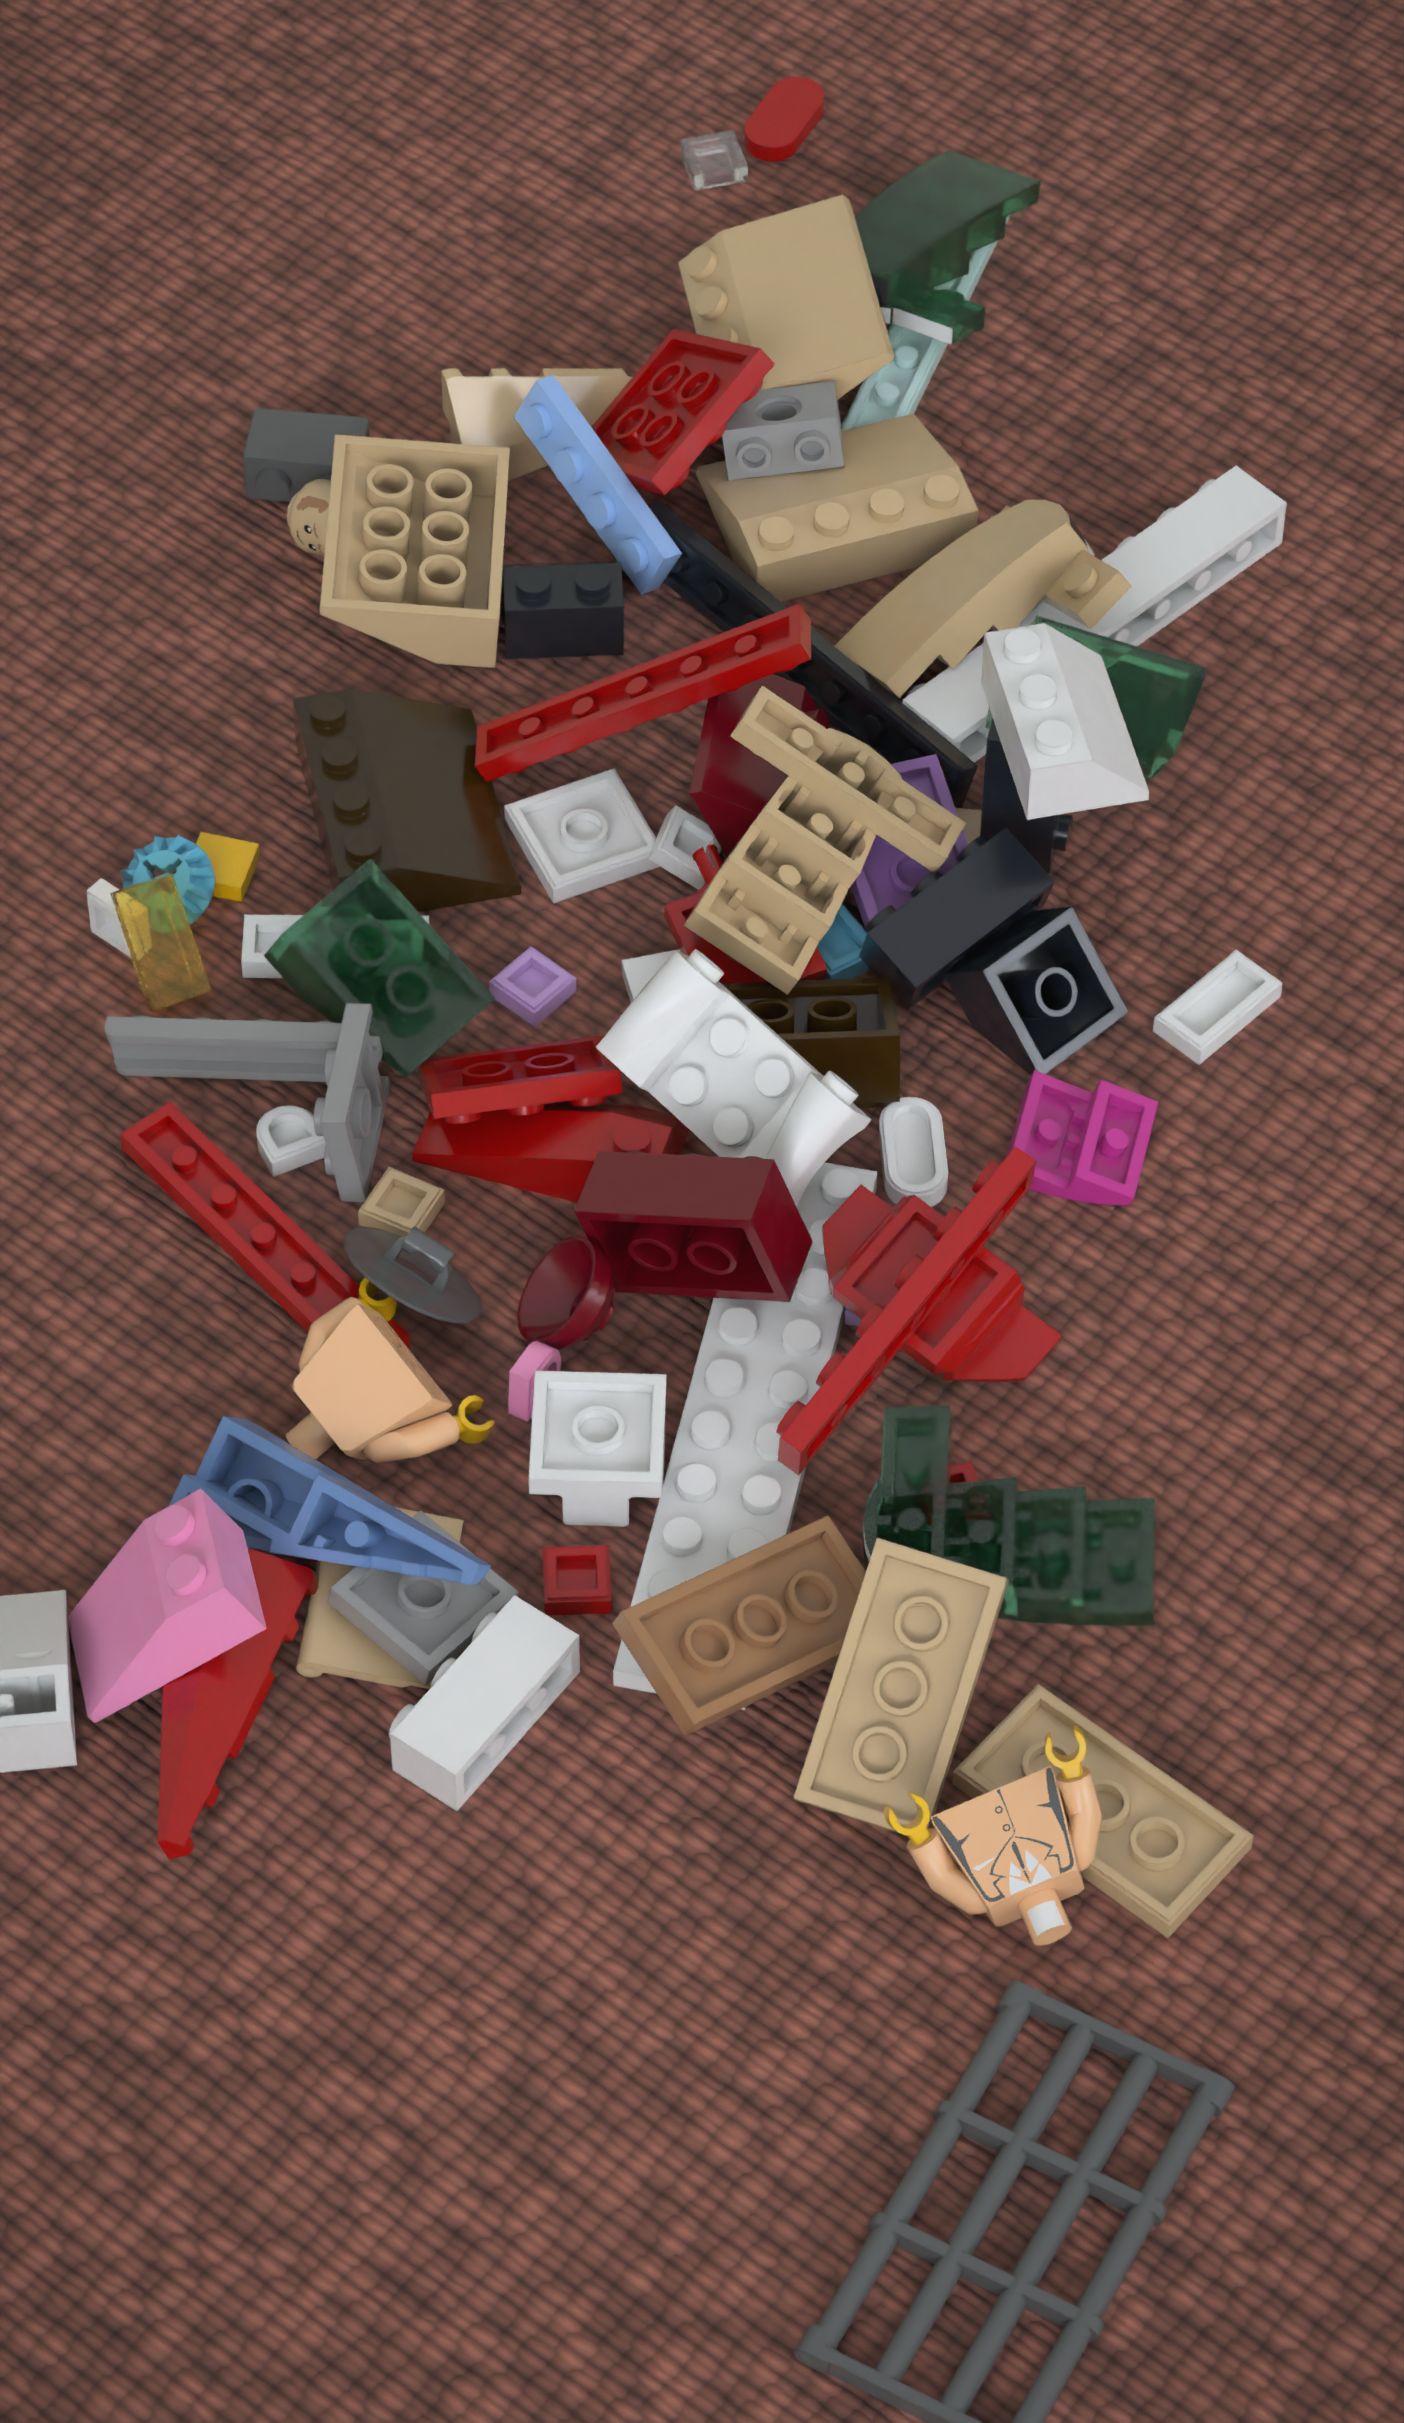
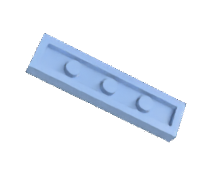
M552 375L536 380L514 415V418L615 559L621 563V568L641 595L659 589L682 552L555 376Z

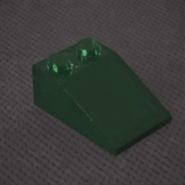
M371 859L283 932L264 954V957L304 1002L331 1022L342 1023L346 1003L371 1004L373 1014L369 1035L379 1036L383 1050L381 1060L405 1078L495 999Z

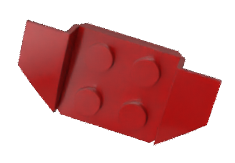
M860 1184L850 1197L822 1225L824 1254L832 1297L861 1319L864 1318L876 1303L886 1307L899 1291L894 1285L906 1264L915 1255H919L924 1259L938 1241L933 1237L944 1216L916 1195L903 1197L892 1208ZM983 1246L903 1345L901 1350L933 1374H943V1380L1024 1381L1063 1336L1022 1306L1025 1288L1020 1282L1021 1279L1017 1271Z

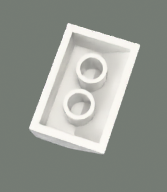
M1045 623L984 633L981 684L1027 820L1148 800L1149 790L1101 655Z

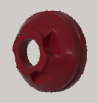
M574 1236L557 1243L544 1255L529 1276L519 1301L517 1314L518 1328L521 1335L530 1343L539 1341L559 1350L570 1347L582 1340L586 1341L594 1332L605 1328L615 1309L613 1296L616 1290L613 1282L612 1267L607 1253L589 1239Z

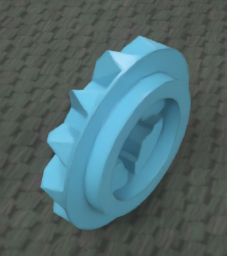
M179 835L176 838L154 836V842L146 847L133 849V860L127 869L120 870L124 880L123 892L147 908L149 930L173 932L195 922L208 907L215 886L214 869L204 850ZM155 869L163 870L169 875L177 870L172 877V882L176 886L175 890L180 894L178 898L162 890L153 894L159 886L155 880L156 875L153 873Z

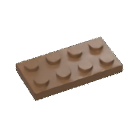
M829 1515L621 1611L612 1625L683 1735L686 1736L837 1663L866 1571Z

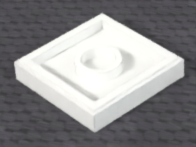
M615 768L504 806V819L553 904L660 867L648 859L656 837Z

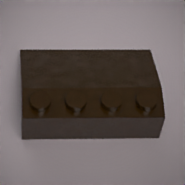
M346 689L293 698L296 748L339 915H406L521 895V884L492 781L486 782L475 767L477 727L472 709L358 689Z

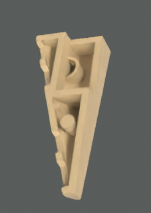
M458 368L441 370L443 412L450 424L451 443L510 448L508 481L548 466L514 418V415L536 380L554 375L586 421L592 426L633 376H628L623 369L543 368L540 376H511L506 368H491L489 376H463Z

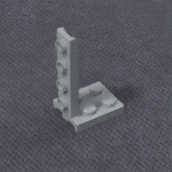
M346 1003L342 1023L330 1021L285 1022L268 1019H258L255 1021L218 1020L205 1017L194 1019L152 1018L149 1016L106 1017L104 1025L106 1037L112 1049L117 1072L124 1076L326 1082L328 1085L326 1097L317 1098L314 1108L315 1133L317 1136H324L326 1143L324 1154L326 1174L335 1177L341 1201L365 1202L367 1199L391 1086L389 1076H380L378 1071V1065L383 1055L379 1036L369 1035L373 1014L371 1004Z

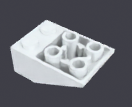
M66 1590L0 1596V1773L77 1765Z

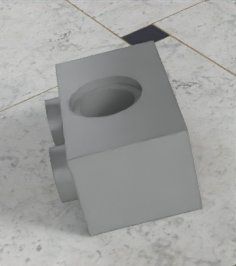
M835 381L759 390L753 398L742 403L726 422L727 426L722 439L728 480L844 467L842 431Z

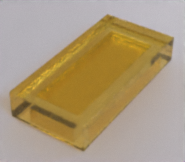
M165 873L110 893L149 1010L157 1011L212 991L172 873Z

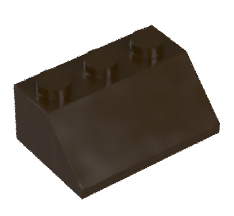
M889 977L798 981L788 995L769 982L722 984L823 1076L830 1070L858 1093V1097L853 1101L858 1108H874L886 1102H900V1032Z

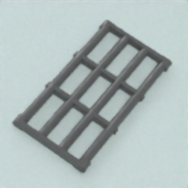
M1017 1980L1010 1981L995 2007L998 2015L949 2099L939 2102L933 2113L936 2119L934 2125L883 2212H876L868 2224V2229L871 2233L818 2324L809 2325L794 2351V2356L803 2364L827 2376L831 2375L926 2423H982L966 2415V2412L1022 2312L1026 2309L1063 2327L1011 2422L1044 2423L1090 2340H1097L1102 2332L1104 2323L1101 2319L1152 2226L1160 2225L1168 2211L1165 2203L1213 2116H1220L1233 2094L1235 2086L1229 2079L1204 2067L1200 2068L1055 2000ZM1031 2015L1067 2032L1012 2130H1009L974 2113V2110L1027 2018ZM1093 2044L1129 2061L1130 2064L1074 2161L1037 2143ZM1157 2074L1193 2091L1194 2094L1140 2191H1137L1102 2174L1101 2171ZM960 2134H963L998 2151V2154L949 2240L945 2243L908 2224ZM1025 2164L1063 2183L1014 2270L1009 2274L972 2255ZM1090 2195L1127 2214L1075 2306L1037 2286L1087 2196ZM897 2246L934 2264L875 2369L836 2351V2348L892 2251ZM961 2277L998 2295V2298L943 2396L938 2401L900 2381Z

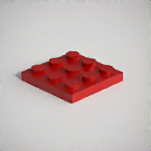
M673 329L591 428L635 488L666 495L669 490L678 487L687 478L690 472V465L705 447L713 444L723 435L727 426L726 422L740 405L758 393L763 384L762 379L775 364L761 348Z

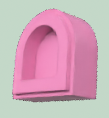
M533 1341L525 1349L509 1371L508 1414L527 1422L530 1418L532 1419L535 1371H560L561 1355L559 1350L539 1341Z

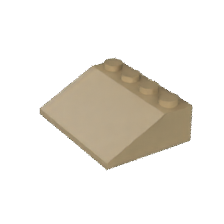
M843 194L722 230L678 262L696 334L761 348L775 364L762 379L763 384L760 390L835 381L838 400L895 359L850 200Z
M914 414L842 431L844 467L738 480H728L726 460L697 467L696 475L734 563L782 602L920 567L952 542L977 526L979 510L959 466Z
M335 434L320 615L436 664L495 668L510 448Z

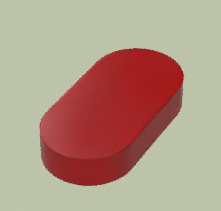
M796 76L787 77L776 82L746 121L744 143L746 150L753 157L768 162L785 160L795 154L823 115L824 92L821 86L809 78Z

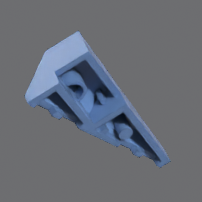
M222 1417L196 1475L183 1474L169 1504L170 1506L201 1488L243 1530L248 1548L269 1551L271 1553L386 1570L468 1585H477L491 1567L487 1562L246 1418Z

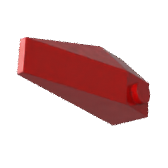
M599 1104L588 1107L544 1105V1110L529 1115H512L507 1113V1109L482 1112V1117L479 1120L462 1124L447 1123L444 1121V1118L434 1119L430 1111L413 1150L412 1161L577 1203L598 1151H640L649 1154L680 1155L690 1129L673 1114L633 1104Z

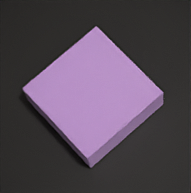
M532 946L489 981V995L534 1027L577 992L576 977Z

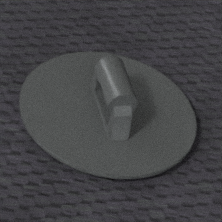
M414 1226L406 1236L371 1227L354 1228L345 1236L344 1248L355 1267L370 1282L398 1302L424 1315L451 1323H470L480 1315L482 1306L476 1291L451 1266V1260L455 1252Z

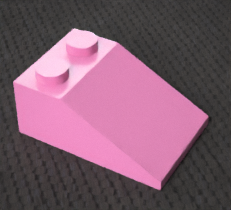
M201 1488L145 1519L68 1616V1625L86 1712L90 1720L94 1723L99 1722L267 1629L244 1532Z

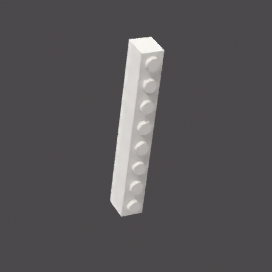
M1235 466L1218 479H1211L1204 483L1195 495L1178 507H1172L1164 511L1154 524L1135 537L1130 536L1124 539L1114 552L1101 560L1117 569L1132 586L1092 629L1087 628L1043 600H1040L1018 627L1045 623L1101 655L1105 668H1108L1279 546L1283 538L1287 502L1238 466ZM984 643L968 653L954 669L948 666L946 670L926 684L916 685L902 700L903 704L974 763L986 755L987 736L993 719L981 684Z

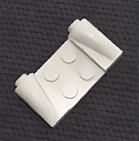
M696 949L690 956L676 950L635 997L596 1048L639 1088L648 1091L719 1157L744 1158L756 1156L763 1159H774L797 1207L804 1190L824 1162L847 1140L862 1131L872 1119L853 1103L858 1097V1093L830 1070L823 1076L719 982L724 972L716 964Z

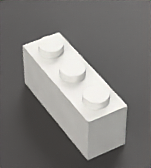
M515 1595L498 1614L491 1612L486 1615L476 1628L472 1643L457 1659L449 1658L437 1670L429 1691L415 1706L413 1704L406 1705L395 1717L389 1730L392 1770L458 1811L580 1673L579 1635Z

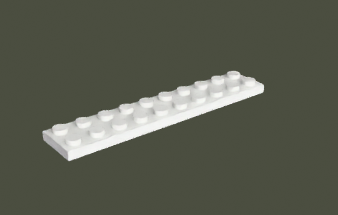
M824 1162L807 1185L797 1209L813 1242L790 1302L713 1298L662 1487V1498H659L630 1607L790 1533L806 1467L800 1475H797L778 1461L780 1435L776 1433V1429L784 1415L795 1402L801 1401L806 1405L819 1390L820 1386L816 1384V1380L825 1364L835 1354L846 1309L844 1305L830 1294L822 1225L850 1197L860 1184L875 1194L877 1171ZM621 1640L613 1670V1686L656 1693L623 1640Z

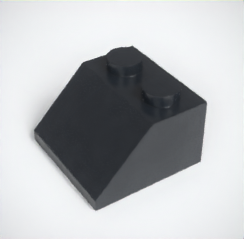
M596 561L503 565L502 581L506 659L624 655V601L620 562Z
M1072 906L1031 911L944 974L972 1028L1029 1075H1032L1034 1070L1043 1074L1048 1073L1129 1013Z

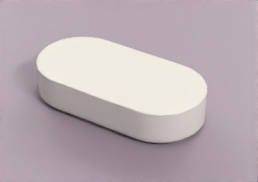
M903 1097L900 1098V1102H890L882 1110L879 1119V1143L885 1192L895 1204L905 1196L916 1195L932 1207L943 1199L948 1183V1165L942 1116L932 1103L922 1098Z

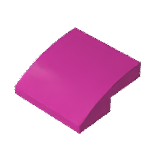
M1034 1070L1025 1086L1007 1156L1016 1146L1036 1160L1033 1183L1029 1190L1086 1203L1130 1205L1135 1197L1159 1102L1102 1079L1094 1091L1089 1092Z

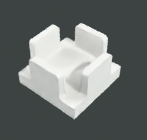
M535 1371L529 1463V1494L561 1496L563 1523L581 1526L625 1527L629 1524L630 1498H662L665 1464L666 1374Z

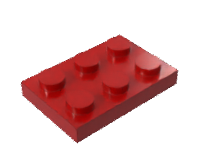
M603 1035L418 1060L420 1084L433 1118H444L445 1122L452 1124L473 1122L482 1117V1112L507 1109V1113L512 1115L534 1114L544 1110V1104L569 1101L570 1105L577 1107L595 1106L606 1102L607 1095L622 1094L620 1069L596 1048L604 1038Z

